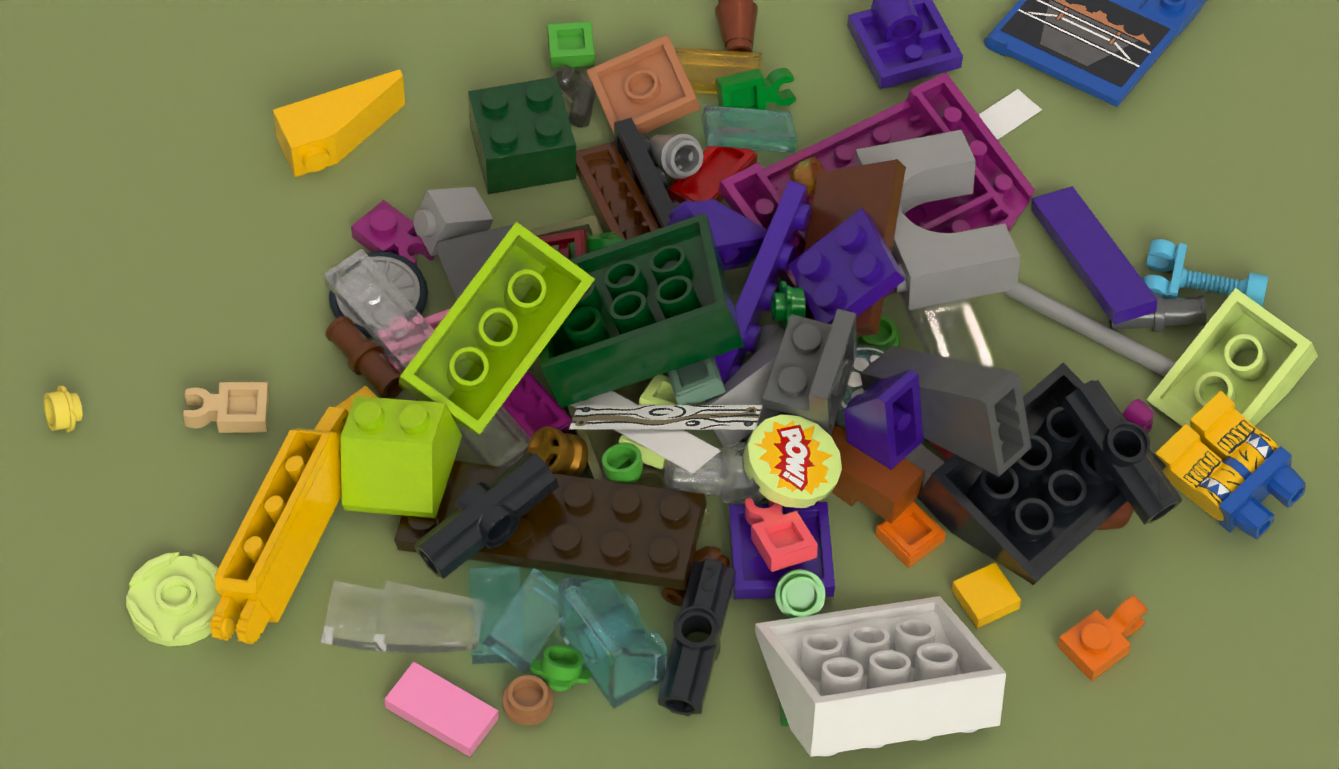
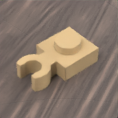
M220 382L219 394H210L207 390L199 387L186 389L185 399L187 406L198 405L201 408L197 410H183L185 426L189 428H202L211 421H217L219 433L267 432L270 394L268 382Z

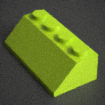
M516 221L400 375L398 385L419 401L446 403L456 424L480 436L592 285L595 278Z

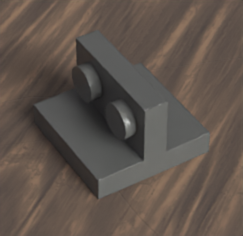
M837 309L832 325L793 314L790 315L762 398L763 407L810 419V421L817 423L831 436L857 358L856 313Z

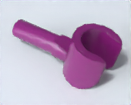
M1140 399L1134 400L1124 410L1123 416L1128 422L1141 426L1147 434L1151 431L1153 410Z

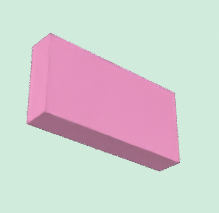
M416 662L411 664L384 699L386 709L468 757H471L499 719L497 709Z

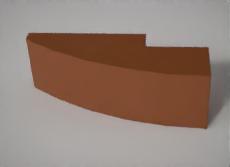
M834 425L831 437L840 451L842 471L837 485L831 493L851 507L859 500L889 523H892L918 497L923 487L925 471L905 458L890 470L847 442L846 428Z

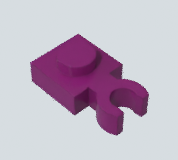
M385 200L351 226L352 238L371 252H392L404 256L416 266L417 260L411 257L412 255L421 254L430 261L435 258L430 255L421 237L417 236L413 221Z

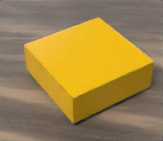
M996 562L952 583V593L976 628H980L1020 609V597Z

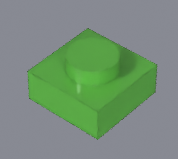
M591 21L547 24L551 69L595 66Z

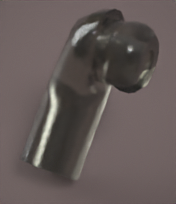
M567 65L561 66L554 72L553 77L557 76L562 95L571 103L568 116L570 124L581 128L587 127L590 124L596 91L593 84L579 71L573 70V68Z

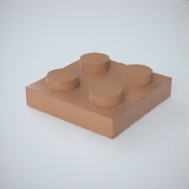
M668 34L587 70L613 133L614 122L632 118L638 133L642 134L701 109Z

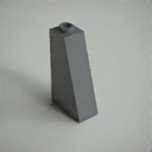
M892 346L860 373L864 391L878 380L908 370L918 373L923 438L998 477L1031 449L1020 375L1013 371Z

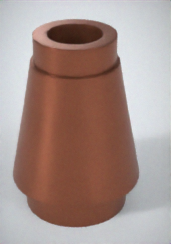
M718 0V5L714 12L727 57L734 60L750 57L752 55L758 6L753 0Z

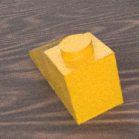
M395 70L273 109L276 139L294 176L298 177L310 172H318L326 167L338 164L405 105L404 81L401 70Z

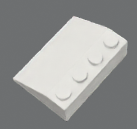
M940 596L755 624V634L789 727L810 757L832 756L843 751L861 748L874 749L883 747L886 744L910 740L923 741L934 736L958 732L972 733L978 729L1000 726L1006 672Z

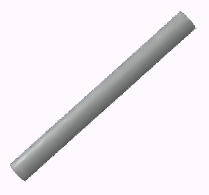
M1019 281L1017 289L1004 292V295L1163 377L1166 376L1176 363L1166 356Z

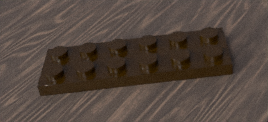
M454 460L436 518L401 516L394 539L398 550L417 552L414 544L454 513L456 501L467 488L480 482L489 485L509 468ZM553 474L557 479L559 487L520 518L519 526L513 536L499 547L491 549L484 546L468 559L686 590L707 505L706 497L703 493Z

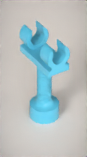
M1156 239L1150 242L1146 265L1158 272L1173 271L1171 282L1159 275L1143 277V281L1154 295L1161 294L1163 299L1177 298L1179 288L1186 286V288L1190 287V289L1195 287V290L1203 291L1204 289V292L1209 291V293L1213 292L1214 294L1218 292L1219 295L1227 294L1229 296L1236 288L1263 307L1268 275L1250 272L1246 279L1240 281L1235 279L1234 281V278L1229 279V277H1226L1225 279L1224 276L1220 278L1218 275L1211 276V274H1207L1206 276V273L1202 274L1201 272L1197 274V271L1192 272V270L1188 272L1183 267L1187 244L1179 243L1176 246L1174 243L1164 239Z

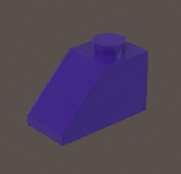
M714 199L696 202L687 200L671 211L669 214L670 221L666 226L704 213L707 214L724 271L747 267L757 256L768 231L766 228Z
M913 370L876 381L862 394L853 397L847 407L844 408L847 442L890 470L924 442L919 374Z

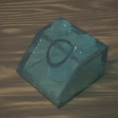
M567 577L559 582V634L569 647L578 650L583 655V667L591 672V678L611 706L616 708L662 682L666 670V658L669 655L668 649L661 636L655 630L649 632L641 622L639 609L631 596L627 593L621 595L611 580Z

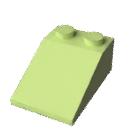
M1235 288L1147 398V401L1181 427L1185 424L1190 426V419L1221 390L1235 403V409L1252 425L1256 426L1291 391L1318 355L1312 342Z

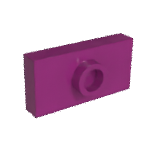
M529 371L526 372L497 411L527 447L532 436L541 428L552 427L561 430L564 434L573 431V429H569L572 419L560 408L557 402Z

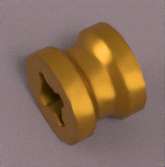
M552 427L539 429L532 436L527 448V454L529 452L533 455L537 454L547 464L553 474L579 477L586 468L588 461V447L580 436L570 433L564 434L561 430Z

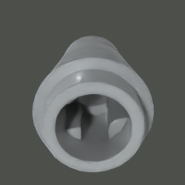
M657 134L649 140L652 159L671 177L684 179L695 174L700 169L703 162V151L700 143L693 136L688 134Z

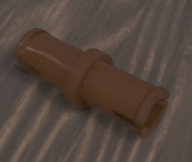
M341 316L329 325L325 334L326 338L332 341L346 356L348 366L355 374L363 375L379 392L382 398L392 399L403 391V388L398 385L401 373L386 359L384 349L377 341L369 340L349 317Z

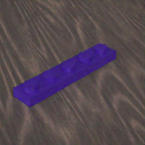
M788 181L741 292L735 310L744 347L715 356L723 384L742 367L741 364L746 352L754 353L762 333V326L758 325L763 311L771 312L772 293L779 292V285L775 284L781 270L785 272L789 270L788 264L793 261L796 245H793L792 242L797 230L804 232L811 217L812 205L807 204L806 185Z

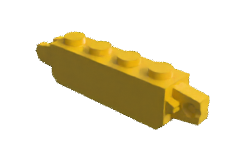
M328 407L314 430L296 428L290 430L215 574V590L219 593L221 599L210 621L211 625L209 628L211 629L212 637L228 641L229 638H232L235 631L238 641L254 644L260 638V634L263 633L268 622H279L342 496L341 434L349 414L346 408Z

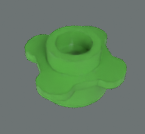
M553 645L546 648L542 660L535 659L531 662L530 666L533 674L542 676L543 681L551 689L557 691L569 690L576 683H588L591 678V672L587 668L582 667L584 662L583 655L578 650L566 645Z

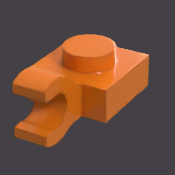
M1133 595L1125 600L1108 619L1098 610H1095L1061 635L1058 647L1093 681L1129 654L1131 643L1126 637L1138 631L1145 624L1141 616L1148 611V608Z

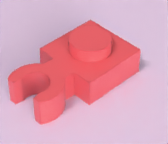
M751 498L745 499V519L751 525V540L771 572L817 558L818 544L797 511L783 515V506L769 500V508H759Z

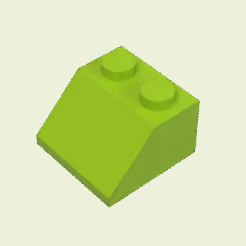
M362 396L354 397L341 434L342 506L345 511L436 518L462 438V434L446 403Z

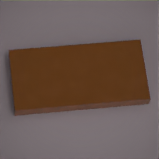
M898 159L818 172L804 252L863 208L874 220L892 253L906 167ZM884 297L856 317L857 337L878 334ZM805 300V318L816 320Z

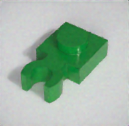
M779 68L772 71L764 79L760 70L754 69L716 78L719 117L724 125L766 116V104L774 102L778 106H788L796 102V97L790 89L778 91L781 85L794 81L793 74L787 68Z

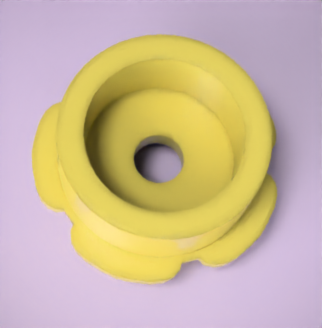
M63 385L58 386L55 392L45 393L43 406L49 428L52 431L65 429L67 433L73 431L76 422L81 421L83 416L78 394H70Z

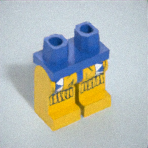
M1221 390L1190 419V426L1185 424L1155 453L1166 465L1163 473L1170 483L1207 514L1219 520V524L1229 533L1237 526L1241 531L1254 539H1258L1274 522V514L1261 504L1269 494L1273 495L1288 508L1305 493L1306 483L1291 468L1292 455L1282 446L1279 447L1267 434L1258 430L1235 409V403Z

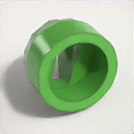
M628 443L616 444L608 448L603 454L604 472L610 481L635 484L642 476L643 461L641 452L636 446Z

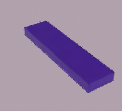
M1073 186L1032 198L1031 211L1114 325L1157 311V298Z

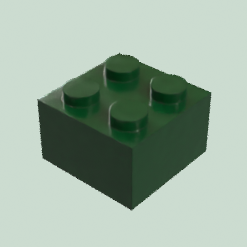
M557 76L468 91L470 129L487 194L576 179V142Z

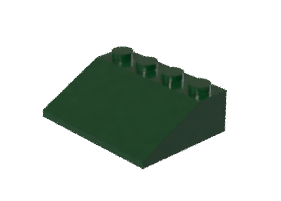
M704 213L569 259L595 278V280L540 353L539 359L541 370L560 408L744 347L737 313L707 214Z

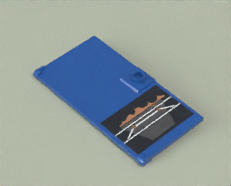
M1019 0L984 39V44L988 49L1002 56L1008 55L1118 107L1173 40L1184 31L1200 12L1207 0Z

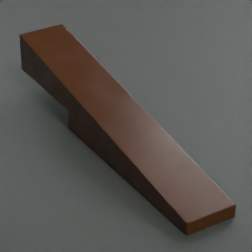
M614 141L576 151V172L603 233L614 231L625 241L660 229L618 149H616Z

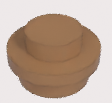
M524 675L516 678L507 686L503 694L505 714L510 720L520 725L531 726L543 722L550 716L554 707V695L551 688L542 679L533 675Z

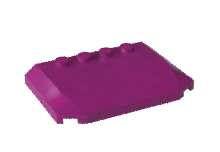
M946 72L910 89L905 101L766 168H763L760 163L748 167L720 181L719 192L732 210L768 230L789 180L807 186V204L813 205L818 172L855 166L856 149L962 130L976 160L973 194L917 205L904 214L912 223L923 229L939 233H957L1005 223L1010 232L1031 201L1035 189ZM809 223L804 232L798 230L792 242L793 245H796L793 260L804 253ZM790 268L787 272L780 271L779 277L782 281H786L787 286L798 287ZM891 290L889 293H887V294L884 296V298L887 297V296H889V295H891V294H893V293H895V292H894L893 290Z

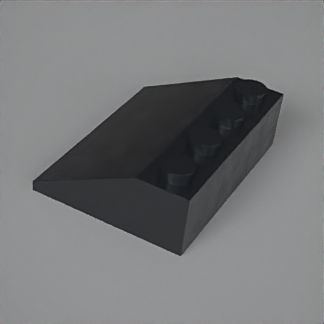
M1064 362L1023 396L1031 442L1030 450L999 477L954 454L931 474L917 497L952 534L1032 585L1036 584L1128 502L1114 481L1103 478L1095 470L1092 457L1093 450L1061 406V402L1066 396L1084 384ZM1114 447L1120 455L1128 457L1123 449ZM1149 449V453L1163 471L1166 465Z

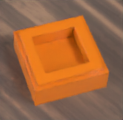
M913 501L892 523L885 520L878 525L875 536L909 568L944 543L946 532Z

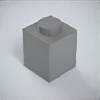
M475 187L427 190L412 223L431 256L438 255L437 242L487 231L494 219Z

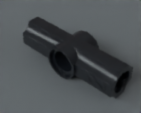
M1091 380L1079 386L1074 392L1064 398L1061 406L1094 452L1092 457L1095 470L1103 478L1116 483L1144 525L1147 523L1151 524L1164 517L1181 503L1182 498L1149 453L1150 439L1146 431L1141 426L1128 422L1099 380ZM1114 447L1123 449L1128 457L1120 455Z
M529 452L489 485L480 482L467 488L456 501L454 513L414 544L417 553L437 577L446 578L484 546L493 549L507 542L516 532L520 518L559 487L556 477L537 454L533 455Z
M705 559L701 562H693L681 612L674 621V639L658 697V704L669 709L672 713L685 716L702 713L714 661L717 660L720 654V637L736 578V571L720 561ZM693 632H703L709 635L702 642H691L686 639Z

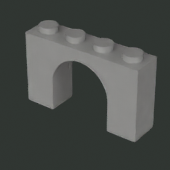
M962 130L856 149L855 166L898 159L906 167L892 255L906 279L895 287L893 291L895 293L901 292L908 310L1017 289L1020 254L1005 223L957 233H939L915 225L904 215L913 207L923 203L973 194L976 160Z

